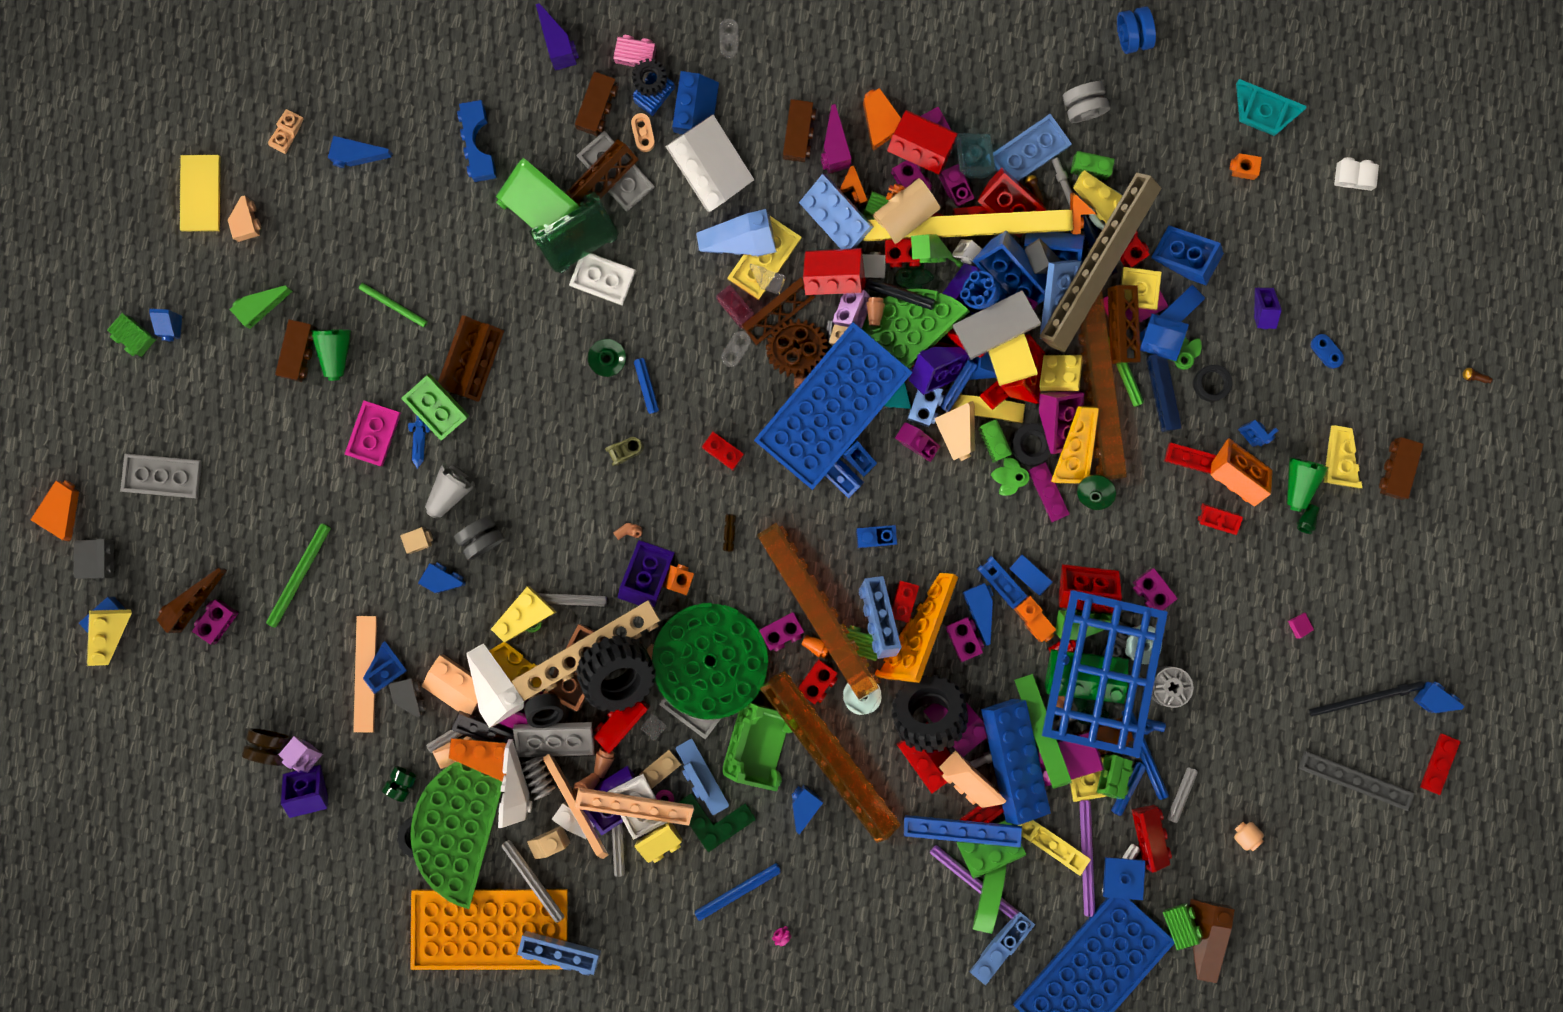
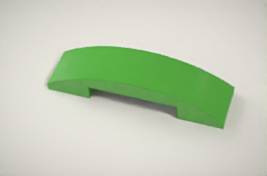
M1006 865L984 875L973 930L992 934L1002 897Z

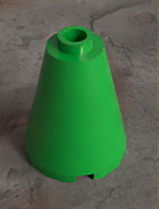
M313 330L312 338L324 377H328L329 381L340 380V377L344 376L351 330Z
M1290 457L1287 505L1291 506V510L1302 512V509H1307L1329 467Z

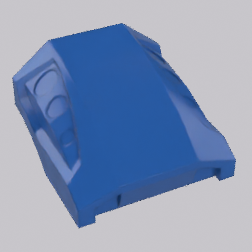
M1152 313L1140 346V351L1177 361L1189 324Z

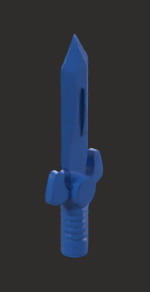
M416 415L415 423H408V428L410 432H413L412 461L418 469L424 461L425 432H423V427L426 428L427 433L430 432V429Z

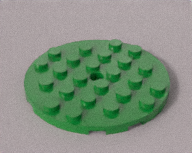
M702 603L687 607L670 618L656 638L652 652V662L656 670L655 682L668 703L688 716L704 720H715L732 716L747 707L754 700L765 682L768 663L766 644L756 625L732 607L712 603ZM707 656L714 657L715 664L713 666L705 664Z

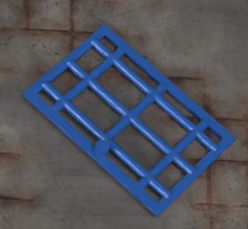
M1071 590L1041 736L1140 758L1168 612L1166 610L1162 611ZM1077 600L1085 601L1082 616L1075 615ZM1092 603L1114 608L1111 623L1089 618ZM1121 610L1143 614L1140 629L1119 625ZM1151 616L1158 618L1155 633L1148 631ZM1074 622L1080 624L1064 707L1059 708L1056 705L1064 665H1067L1070 661L1067 650ZM1088 626L1109 630L1102 669L1080 664ZM1117 632L1139 637L1131 675L1110 671ZM1146 639L1153 640L1145 679L1140 678L1139 674ZM1078 672L1100 676L1093 715L1071 710ZM1108 678L1130 683L1122 722L1101 717ZM1137 685L1144 686L1138 722L1135 725L1130 724ZM1054 715L1062 716L1059 732L1052 730ZM1069 718L1091 723L1088 738L1067 734ZM1099 725L1121 729L1118 745L1096 740ZM1128 731L1135 733L1133 748L1125 747Z

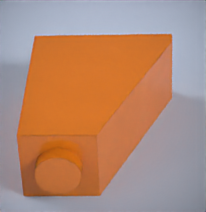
M880 88L875 91L872 89L866 93L863 101L873 151L892 138L901 120V117Z
M67 480L64 482L55 481L30 520L61 540L70 541L73 535L79 491L74 489L75 485Z

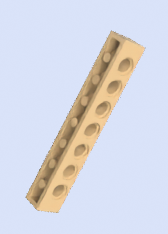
M648 600L512 680L523 701L530 700L540 695L539 692L544 689L548 692L557 687L556 682L561 679L565 682L574 677L573 672L577 671L578 662L582 656L584 657L583 650L585 647L592 648V645L596 642L599 643L600 639L604 636L609 639L612 636H618L617 629L621 626L626 628L627 637L637 640L642 637L641 632L647 629L650 632L659 627L658 622L661 619ZM638 616L644 620V625L641 628H637L634 625V619ZM568 657H573L576 660V665L573 668L568 667L566 664ZM551 667H556L559 670L556 678L551 677L549 674ZM534 677H539L542 681L539 688L535 687L532 683Z

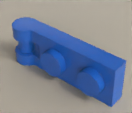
M990 556L987 559L988 562L983 566L980 565L977 570L1006 603L1014 609L1027 595L999 563ZM994 568L997 572L991 576L988 571Z

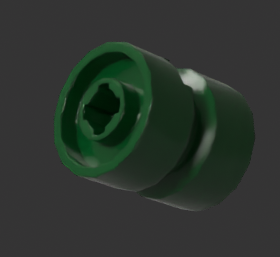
M395 766L390 774L391 780L386 782L382 792L394 800L405 802L410 793L408 788L413 787L418 777L412 772L407 775L405 774L406 769Z

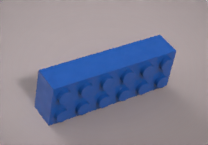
M1011 699L981 709L999 793L1006 800L1002 804L1006 822L1021 825L1051 814L1026 700Z

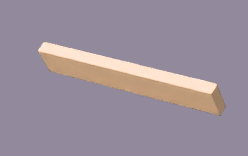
M357 616L354 732H374L375 694L364 682L363 677L376 656L377 616Z
M547 754L543 757L546 766L596 856L604 859L609 854L582 809H575L576 797L555 758Z
M585 788L578 789L574 805L575 809L688 826L694 810L693 805Z

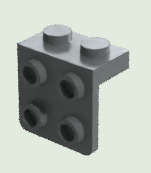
M76 540L74 542V577L76 579L114 578V540Z

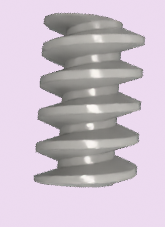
M543 756L535 757L520 764L526 765L522 769L523 772H529L525 779H532L528 786H535L531 793L538 794L534 801L553 793L552 791L556 788L555 785H549L553 779L546 778L550 772L543 771L546 764H540Z

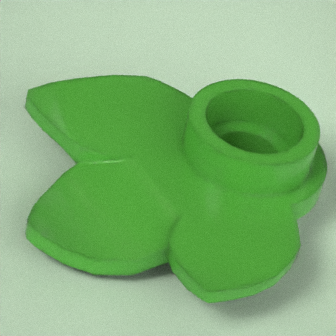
M1186 337L1184 338L1177 361H1174L1179 369L1186 370L1192 367L1194 358L1201 353V340L1195 339L1189 342ZM1182 357L1187 358L1186 364L1181 362Z
M1004 458V467L997 468L991 473L992 478L1001 484L999 494L1003 496L1015 494L1018 488L1025 486L1030 479L1028 471L1021 468L1019 462L1013 458ZM1018 474L1023 475V479L1021 481H1018L1016 479V476Z

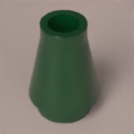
M1312 504L1308 505V508L1297 522V529L1300 532L1312 534V531H1315L1320 508Z

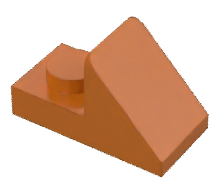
M853 165L849 168L840 190L842 193L853 190L854 192H851L854 203L858 202L859 207L867 205L868 200Z
M1070 193V210H1073V230L1070 232L1072 234H1081V229L1084 228V218L1081 215L1096 213L1075 193Z

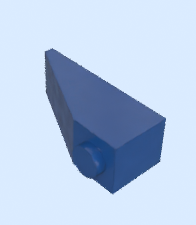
M333 136L328 158L333 162L334 166L344 168L345 165L351 167L391 158L393 153L386 148Z
M982 583L962 592L984 645L987 646L991 644L993 606L991 597L994 595L991 587Z

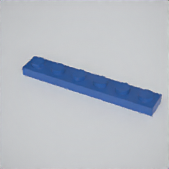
M905 815L904 836L1021 847L1022 826Z

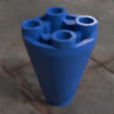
M985 271L971 272L960 292V297L964 300L965 304L970 308L984 310L1007 298L996 278Z

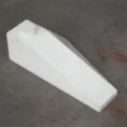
M484 643L467 652L479 712L488 727L491 728L524 708L523 699Z
M508 739L505 746L503 774L506 775H504L501 785V792L505 793H503L502 801L499 804L498 828H504L524 821L527 814L532 811V801H529L530 793L513 739Z

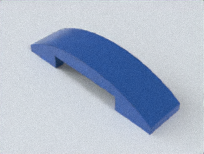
M1192 284L1159 316L1181 322L1205 297ZM1147 327L1140 333L1141 341H1143Z

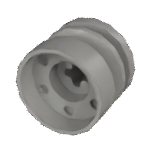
M1171 666L1158 667L1151 700L1159 705L1171 708L1183 706L1190 700L1193 694L1194 686L1191 677L1181 668ZM1171 684H1175L1173 691L1168 690Z

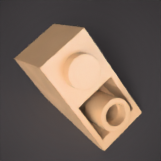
M246 196L240 197L228 219L232 237L238 242L260 236L261 224L258 218L255 219V204Z

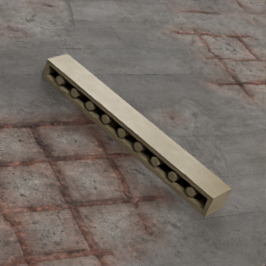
M1141 173L1135 174L1039 337L1051 348L1063 352L1066 351L1162 189L1152 176Z

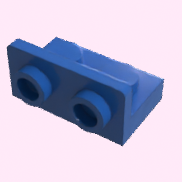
M1256 420L1246 423L1238 429L1252 447L1257 445L1261 447L1265 443H1270L1276 438L1274 434L1279 431L1277 428H1273L1265 432L1264 425Z

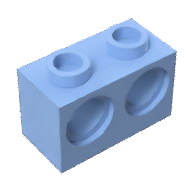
M938 388L931 391L935 396L933 401L926 400L925 395L917 390L907 420L929 427L931 423L934 424V418L938 415V413H935L937 405L941 406L944 395H941L943 389ZM919 410H926L928 418L921 419L918 415Z

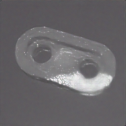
M725 19L719 26L720 52L726 58H733L739 51L738 24L733 19ZM728 27L733 29L730 33H727L725 30ZM732 46L733 49L732 51H727L726 47Z
M736 332L722 352V362L727 367L737 366L748 350L751 339L746 332ZM740 338L745 340L743 345L738 344ZM728 355H734L735 359L733 361H729L727 359Z

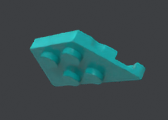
M1241 79L1236 83L1239 122L1275 136L1307 107Z

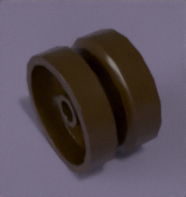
M248 729L246 739L252 744L244 746L242 757L262 764L283 766V759L279 756V753L292 738L286 734L270 730Z

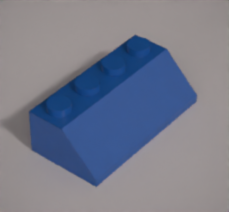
M1007 230L991 239L973 259V262L981 271L989 272L996 278L1007 298L1023 291L1025 296L1038 302V304L1044 301L1047 275L1034 274L1026 252Z

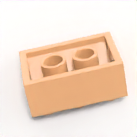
M439 655L428 671L422 687L458 712L460 710L472 715L478 707L471 673L447 656Z
M954 751L939 767L944 773L942 777L949 784L955 783L954 788L960 794L965 792L967 794L966 798L973 805L977 803L981 808L1006 802L1005 798L991 782L957 751Z

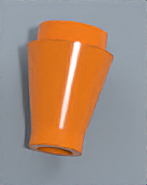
M808 635L804 637L801 644L818 658L822 657L824 659L827 657L832 646L826 640Z

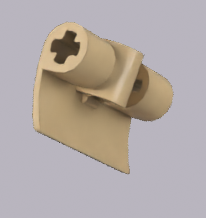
M918 178L906 189L901 190L889 199V202L875 212L873 216L878 224L886 229L896 244L940 210L941 207L926 184Z

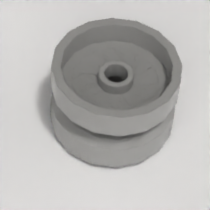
M1102 81L1082 84L1063 94L1065 106L1071 107L1067 112L1071 123L1090 120L1110 110L1108 99L1103 97L1106 91Z

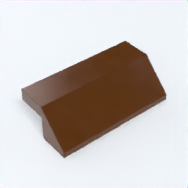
M462 315L438 383L448 392L479 402L504 330Z

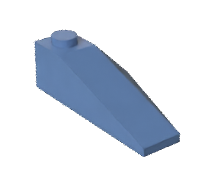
M766 209L744 214L696 233L700 252L734 253L735 255L747 254L757 257L777 252L771 219Z

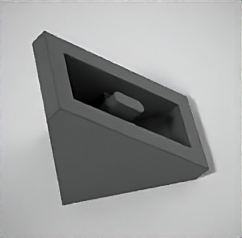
M1040 238L1024 249L1034 274H1047L1050 262L1062 261Z

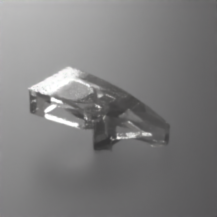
M750 263V268L761 289L780 295L786 276Z

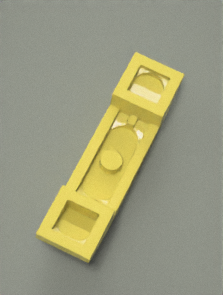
M960 395L951 409L954 410L973 401L975 416L1023 423L1025 404L1005 400L992 410L978 396Z
M1034 820L1018 825L1022 826V836L1080 876L1091 861L1090 858Z

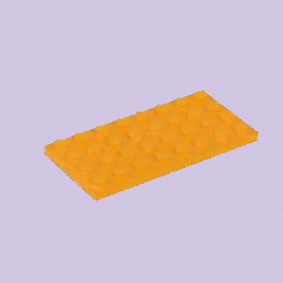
M413 889L411 891V970L562 969L554 964L545 965L535 959H524L522 956L517 955L525 931L568 942V889H546L564 915V918L558 923L553 920L532 889H475L470 909L449 902L433 889Z

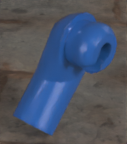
M1147 719L1144 734H1149L1154 730L1164 732L1166 723Z

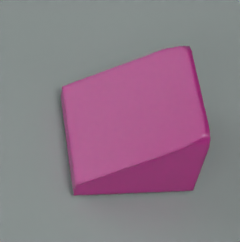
M1306 613L1288 621L1296 638L1300 639L1314 630Z

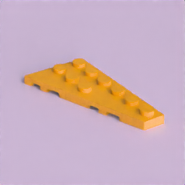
M939 573L927 592V599L917 607L918 612L914 619L910 618L909 623L906 624L900 633L899 640L902 648L897 656L884 658V665L874 673L876 677L920 683L958 576L951 573Z

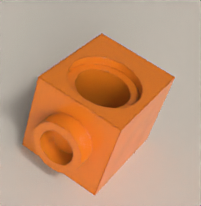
M1239 153L1230 163L1232 176L1255 180L1259 176L1262 157ZM1241 163L1246 164L1248 166V170H1244L1241 167Z
M680 564L677 567L670 565L663 587L687 595L694 573L688 571L689 567ZM681 574V580L677 583V577Z
M1027 596L1014 608L1025 623H1030L1043 611L1031 596Z
M1042 612L1030 623L1024 624L1039 642H1048L1054 637L1053 632L1056 631L1055 627Z

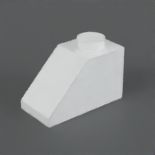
M565 801L552 820L567 831L586 839L584 832Z

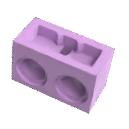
M865 290L862 293L843 294L832 322L835 325L849 327L854 322L862 328L868 314L866 303L868 298H871Z
M295 736L279 753V756L283 759L282 763L289 769L293 768L297 772L302 770L307 773L323 755L309 742Z

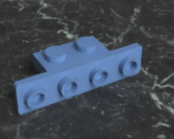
M689 739L677 746L676 751L684 763L683 767L685 770L682 772L686 780H691L694 787L692 790L695 796L705 801L712 815L727 808L729 804L693 739Z

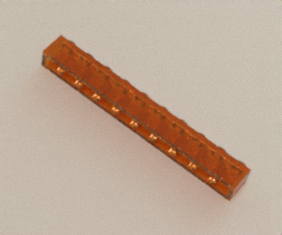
M1101 290L1080 326L1081 334L1078 335L1079 344L1083 345V353H1081L1083 358L1082 364H1085L1086 371L1083 372L1084 382L1088 383L1089 389L1086 390L1087 402L1090 401L1091 407L1099 408L1095 433L1096 447L1093 448L1094 457L1098 458L1099 465L1096 466V474L1114 480L1126 478L1127 473Z
M775 523L757 534L858 700L860 701L878 690L877 684L880 681L875 673L870 674L867 667L870 665L864 656L860 658L858 655L859 647L855 641L848 639L847 634L849 631L844 623L839 624L836 618L839 615L834 607L829 608L826 601L829 599L823 590L819 592L816 585L819 583L813 574L809 576L806 569L808 566L803 558L799 559L796 552L798 550L794 543L787 541L786 536L788 534L784 527H779Z
M785 671L774 675L760 688L876 843L887 840L901 826L896 816L889 810L885 801L877 794L873 785L862 774L861 769L855 765L850 755L828 729L826 723L821 720L814 707L809 704L802 691L794 684L792 678Z

